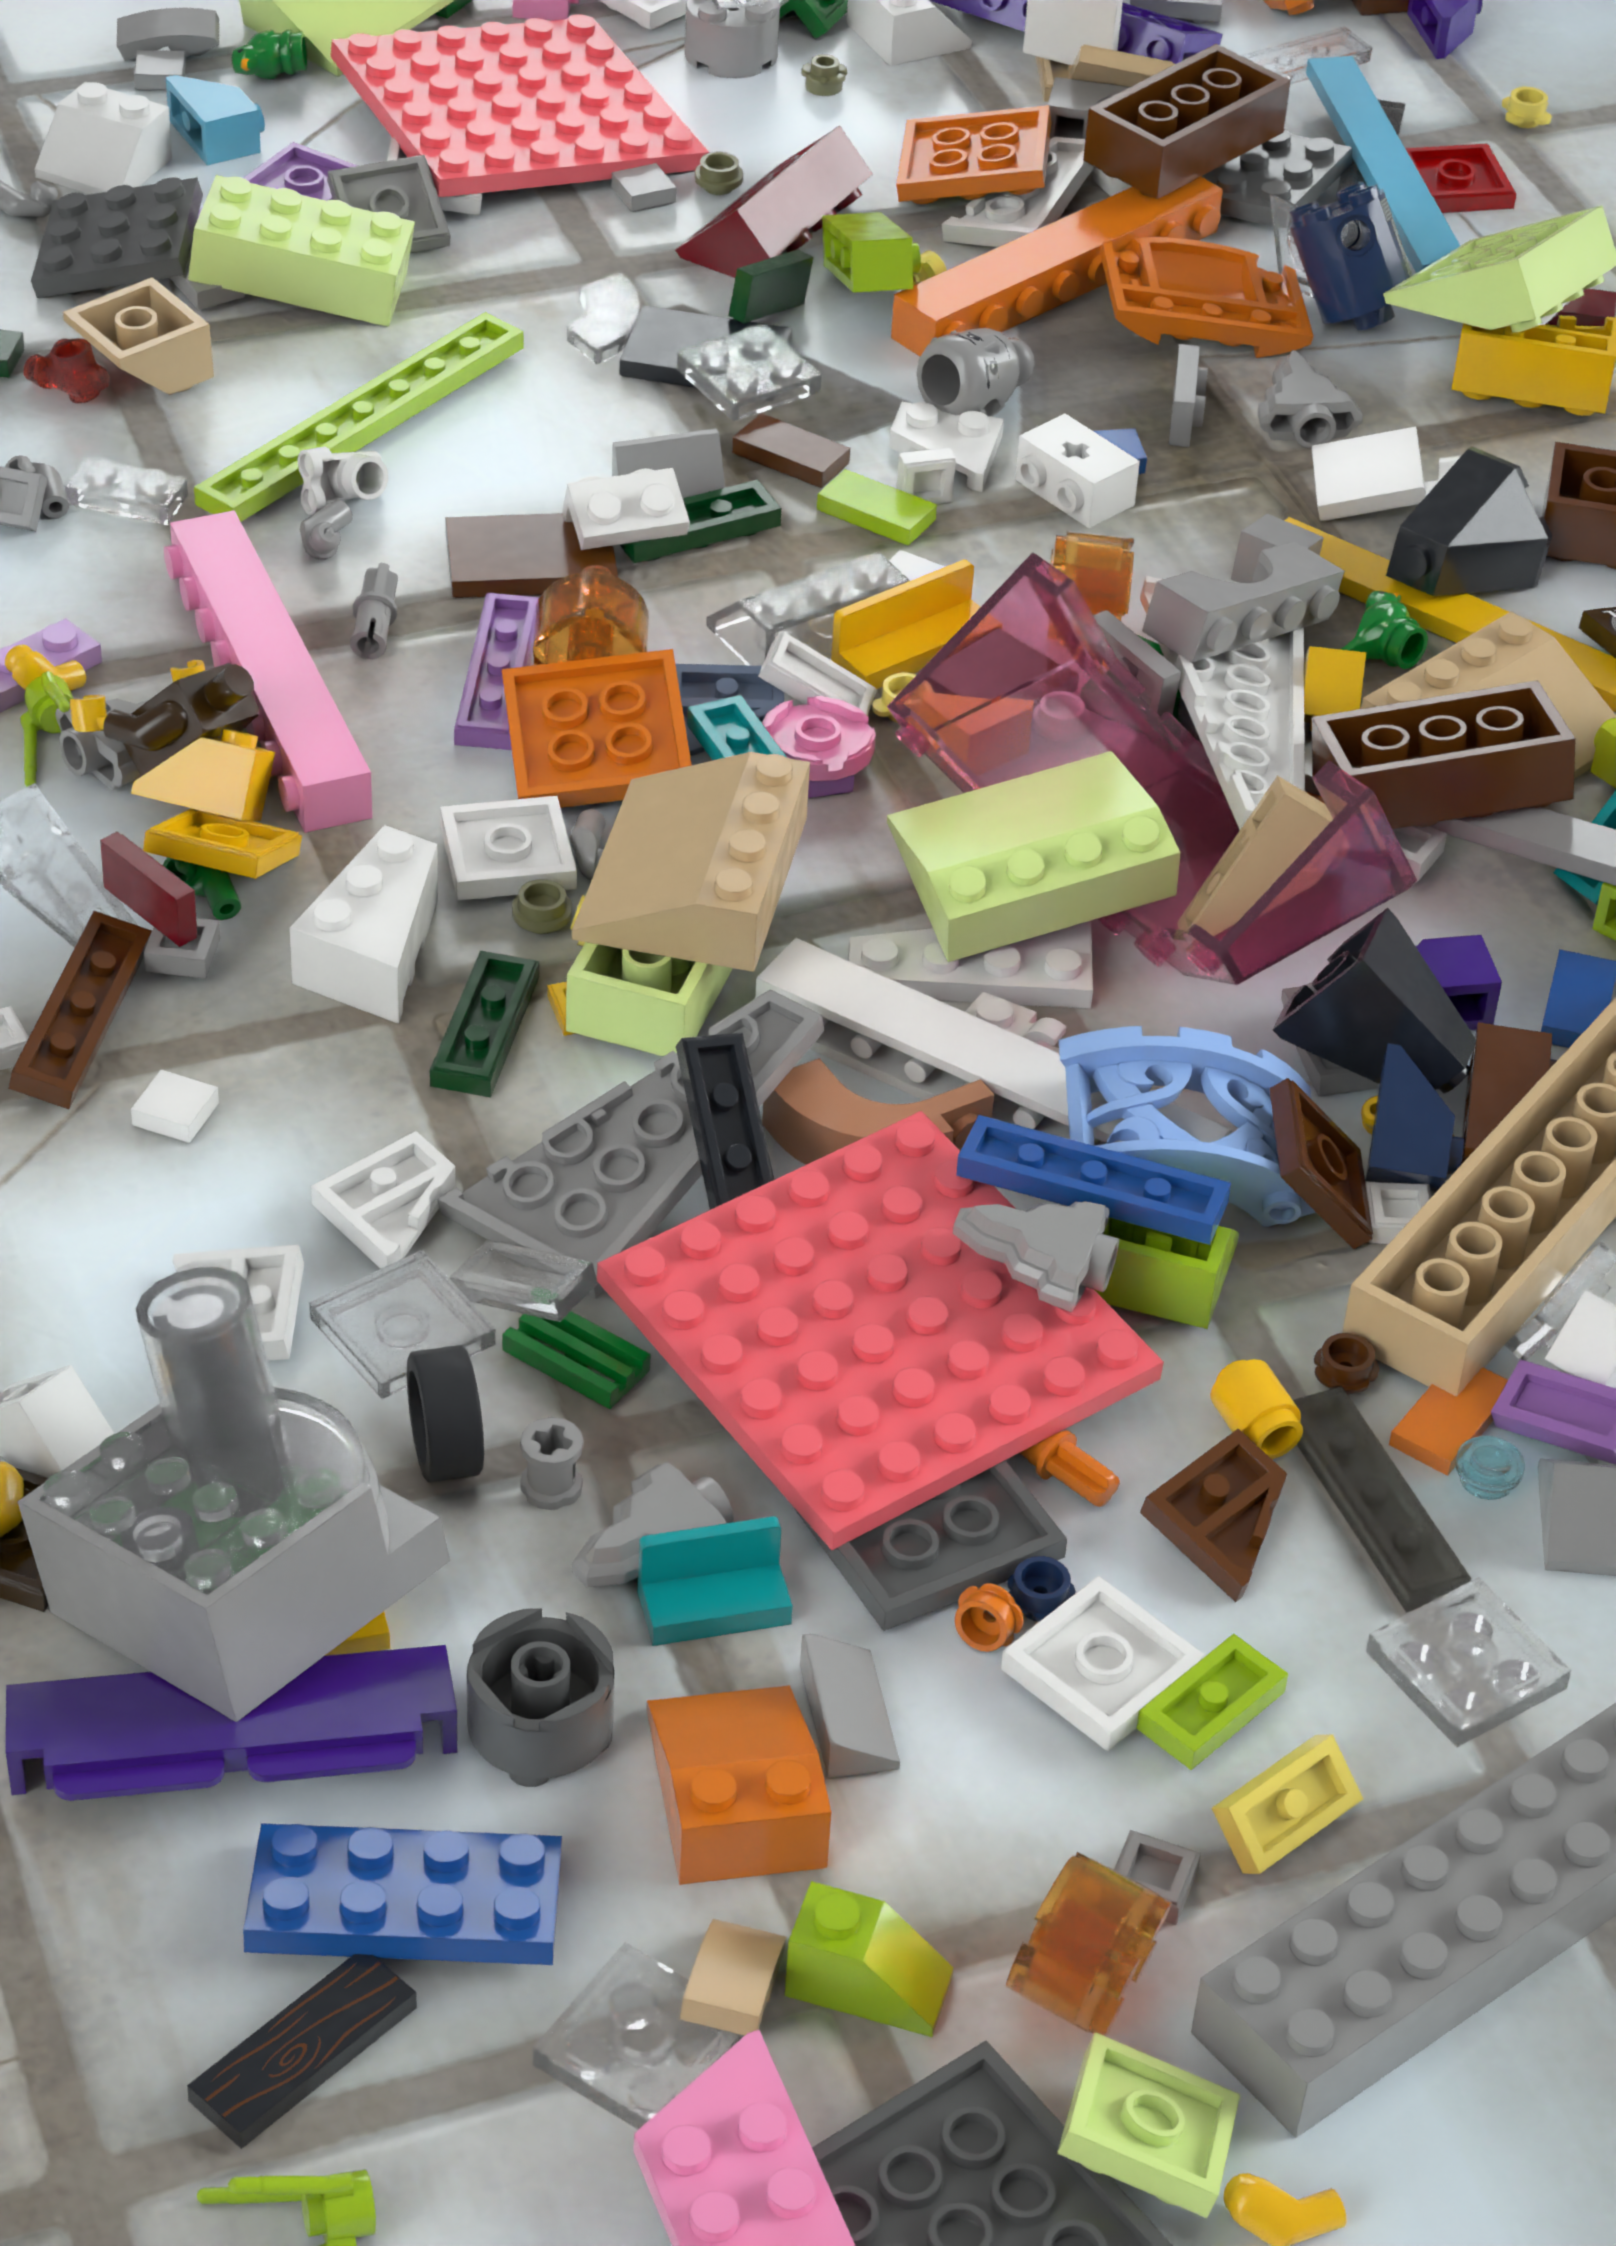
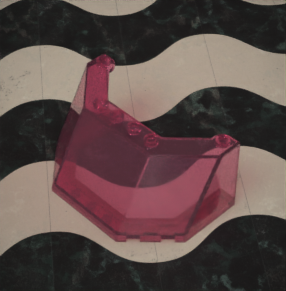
M1034 552L1028 556L887 706L900 725V728L895 732L899 740L917 756L922 757L925 754L963 793L1112 751L1158 805L1181 853L1176 896L1098 918V920L1117 936L1124 930L1136 938L1133 942L1135 947L1157 967H1161L1166 961L1185 976L1238 985L1405 892L1417 881L1374 791L1328 760L1312 779L1333 820L1236 924L1215 936H1212L1196 924H1191L1186 931L1179 930L1178 920L1240 831L1204 746L1169 712H1164L1160 717L1140 696L1146 688L1117 659L1074 581Z

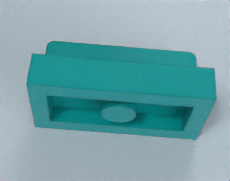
M771 1516L646 1535L640 1538L638 1596L652 1646L792 1624L793 1605L780 1567L782 1530L777 1517Z

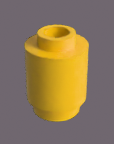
M1259 1359L1237 1360L1228 1364L1220 1371L1211 1389L1210 1399L1232 1432L1236 1429L1241 1430L1271 1459L1281 1457L1292 1450L1303 1435V1426L1300 1423L1301 1412L1269 1365Z

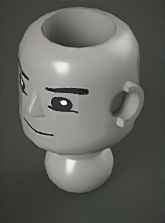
M990 328L969 329L961 332L954 330L948 335L932 338L930 344L925 348L918 361L916 373L918 388L926 403L934 405L943 412L960 415L967 411H978L992 417L1003 409L1004 403L1009 400L1015 388L1029 380L1034 371L1035 359L1031 348L1024 341L1017 338H1007L1002 332Z

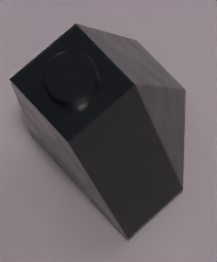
M1473 446L1468 448L1400 525L1386 576L1431 596L1532 588L1538 585L1553 535L1544 516L1538 518L1525 490V488L1529 487V484L1521 467Z
M1386 908L1359 929L1327 959L1329 964L1312 982L1315 990L1312 991L1307 985H1302L1286 1002L1273 1028V1031L1280 1039L1377 1084H1380L1387 1044L1401 1045L1435 1091L1439 1089L1443 1094L1453 1090L1469 1074L1471 1068L1467 1064L1477 1042L1409 935L1389 908Z

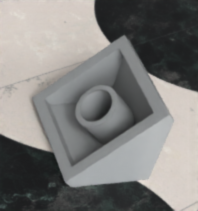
M1540 1458L1538 1481L1545 1570L1616 1576V1465Z

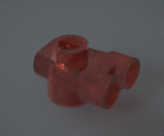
M63 338L58 340L48 355L35 354L29 357L23 369L24 376L28 381L43 389L55 388L68 393L69 399L73 403H86L95 399L100 394V391L109 386L110 382L108 371L96 362L91 344L82 338Z

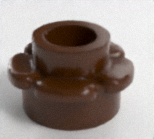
M1339 1333L1330 1336L1314 1356V1364L1317 1366L1314 1371L1316 1378L1321 1384L1339 1394L1346 1395L1365 1391L1369 1387V1383L1375 1381L1379 1375V1364L1375 1359L1373 1346L1365 1338L1356 1334Z

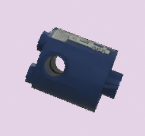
M1361 182L1336 192L1338 201L1320 207L1318 202H1311L1289 212L1292 219L1289 228L1322 322L1336 323L1353 318L1357 331L1367 330L1393 319L1395 315L1392 306L1386 304L1383 293L1413 276L1383 189L1378 190L1377 185L1366 187L1365 183ZM1347 224V226H1348L1347 236H1346L1345 239L1342 241V240H1341L1342 229H1343L1344 226Z

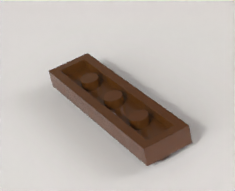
M95 910L93 911L12 1070L8 1089L70 1109L144 958V952L152 930Z

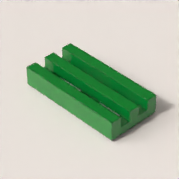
M544 1296L535 1303L534 1314L526 1311L519 1318V1328L517 1330L510 1326L502 1334V1350L608 1409H611L650 1371V1353ZM536 1337L542 1340L543 1342L553 1346L554 1348L564 1352L565 1356L547 1347L546 1345L536 1341L534 1338ZM589 1366V1367H591V1368L597 1370L598 1372H600V1373L606 1375L607 1377H609V1378L615 1380V1382H614V1383L611 1382L610 1380H608V1379H606V1378L600 1376L599 1374H597V1373L591 1371V1370L588 1369L587 1367Z

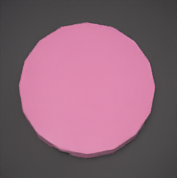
M814 696L807 697V704L793 706V700L785 701L766 713L762 721L764 727L787 758L810 762V781H831L855 775L870 763L875 752L876 734L874 727L872 729L868 725L869 717L861 709L843 700Z

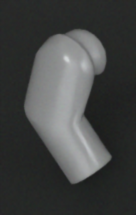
M0 180V209L13 217H46L50 214L53 200H56L58 196L54 186L36 181L31 185L30 194L18 192Z
M22 455L15 456L6 463L5 467L39 473L48 478L42 503V511L47 517L53 519L60 518L68 512L69 502L63 481L55 468L44 463H31L28 457Z
M335 500L302 521L300 525L301 539L305 551L310 556L317 559H328L337 552L341 540L340 532L337 531L347 526L353 519L351 509L344 501Z
M593 809L585 810L579 814L571 833V841L580 871L589 880H592L604 848H600V840L606 825L603 815Z

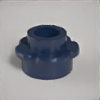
M1034 1556L1023 1560L1016 1567L1014 1574L1009 1577L1007 1587L1010 1590L1009 1594L1021 1608L1023 1616L1033 1621L1040 1622L1076 1594L1074 1585L1070 1583V1573L1065 1565L1056 1559L1046 1556Z

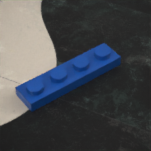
M978 1115L958 1155L956 1176L1066 1206H1070L1076 1201L1105 1205L1109 1208L1110 1218L1209 1245L1229 1202L1231 1182Z

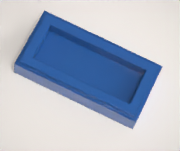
M1559 949L1541 1032L1552 1033V1045L1569 1048L1611 1003L1616 979V961Z

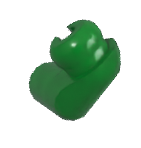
M168 857L164 861L163 866L194 889L196 896L206 897L215 918L227 920L236 916L241 910V902L228 872Z

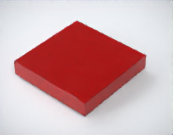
M1489 144L1405 148L1442 213L1514 209L1517 194Z

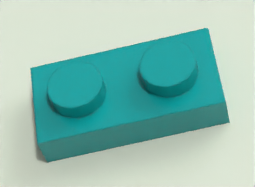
M741 695L688 707L687 726L712 761L748 752L766 755L777 754L787 758Z

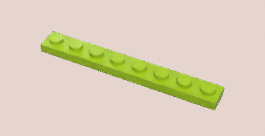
M487 312L480 314L194 486L195 505L211 514L235 510L240 522L304 484L298 468V455L302 450L327 447L331 453L358 451L524 349V331Z

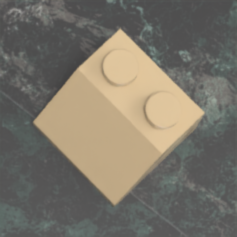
M153 277L63 311L64 321L116 366L169 395L186 391L193 385L214 377L209 323Z

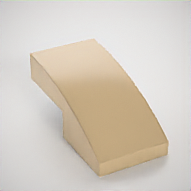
M713 1919L700 1946L683 1996L680 2020L744 2036L749 2032L758 2030L766 2002H769L787 1936Z

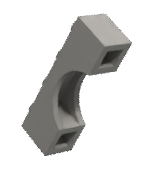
M1296 541L1261 550L1251 583L1222 581L1194 571L1159 580L1155 585L1142 632L1190 662H1197L1329 620V617L1339 603L1340 594L1338 590L1345 571Z

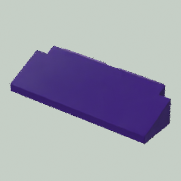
M446 1645L324 1656L237 1722L152 1672L6 1685L5 1753L11 1796L26 1794L25 1759L43 1757L46 1789H54L58 1797L67 1801L210 1788L220 1783L225 1773L248 1771L249 1775L259 1782H276L401 1770L409 1767L415 1761L417 1754H423L422 1722L439 1720L442 1753H457V1705Z

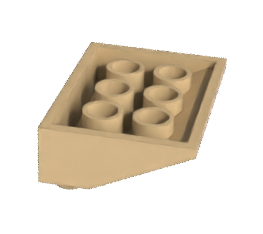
M1512 611L1365 696L1362 699L1361 709L1538 680L1576 738L1574 779L1591 769L1596 748L1594 746V738L1600 726L1608 719L1616 718L1615 713L1555 637Z
M748 752L631 779L573 926L572 940L755 972L807 819L810 762L790 759L777 754L766 755Z

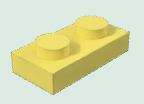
M1333 1734L1314 1735L1211 1809L1242 1873L1261 1874L1362 1801L1363 1797Z

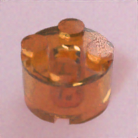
M1066 531L1065 536H1055L1054 549H1051L1048 582L1058 583L1057 590L1050 589L1049 600L1045 606L1043 636L1053 637L1054 643L1085 646L1089 617L1108 610L1121 621V617L1128 614L1134 552H1131L1134 544L1133 538Z
M598 565L586 567L581 573L559 579L544 591L536 604L533 641L534 665L647 652L649 611L644 599L630 584L613 576L606 567Z
M1076 1852V1855H1072L1062 1868L1034 1918L1038 1922L1028 1944L1023 1942L1016 1955L1006 1981V1987L1087 2033L1091 2032L1094 2034L1097 2032L1107 2036L1124 2003L1125 1998L1122 1995L1131 1980L1134 1982L1139 1980L1157 1944V1941L1154 1939L1170 1911L1172 1902L1101 1862Z

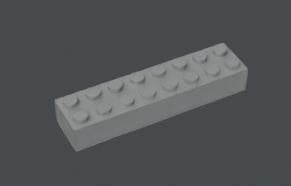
M1616 1703L1201 1977L1191 2033L1295 2138L1616 1916Z

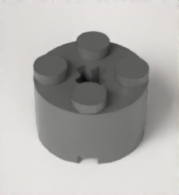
M542 1608L522 1609L505 1614L492 1621L478 1634L473 1643V1652L467 1666L468 1733L479 1754L493 1766L509 1773L510 1778L516 1784L525 1787L543 1785L550 1778L564 1776L585 1767L609 1747L612 1741L615 1676L613 1651L604 1634L590 1621L566 1612V1620L542 1617Z

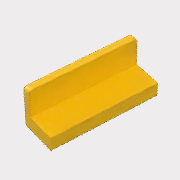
M963 559L837 610L833 621L831 661L876 689L883 687L884 680L890 675L896 673H918L923 667L991 626L996 625L998 627L999 621L972 600L974 565L968 560Z

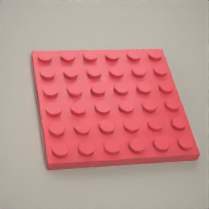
M576 14L569 16L568 19L551 21L531 18L526 20L525 23L504 25L498 22H487L481 27L459 28L456 26H443L436 31L425 32L404 29L398 30L391 35L379 36L358 33L345 39H333L331 42V59L391 137L396 139L407 157L425 154L438 198L612 179V172L655 163L665 174L695 171L696 167L700 165L701 157L709 153L593 17Z
M922 1111L600 1261L597 1265V1282L831 1550L1160 1380L1164 1361L1094 1289L1085 1288L1082 1297L1072 1312L1055 1307L1039 1300L1037 1289L1012 1279L1004 1263L978 1254L953 1234V1226L960 1208L993 1204L1011 1208L1015 1207L995 1186L956 1176L960 1150Z

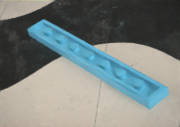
M1353 56L1309 58L1307 60L1306 75L1344 144L1352 147V158L1368 186L1377 185L1378 190L1383 189L1405 254L1416 273L1460 247L1458 240Z

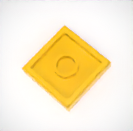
M191 808L146 830L143 851L256 879L299 856L302 835H298L299 832L249 820H237Z

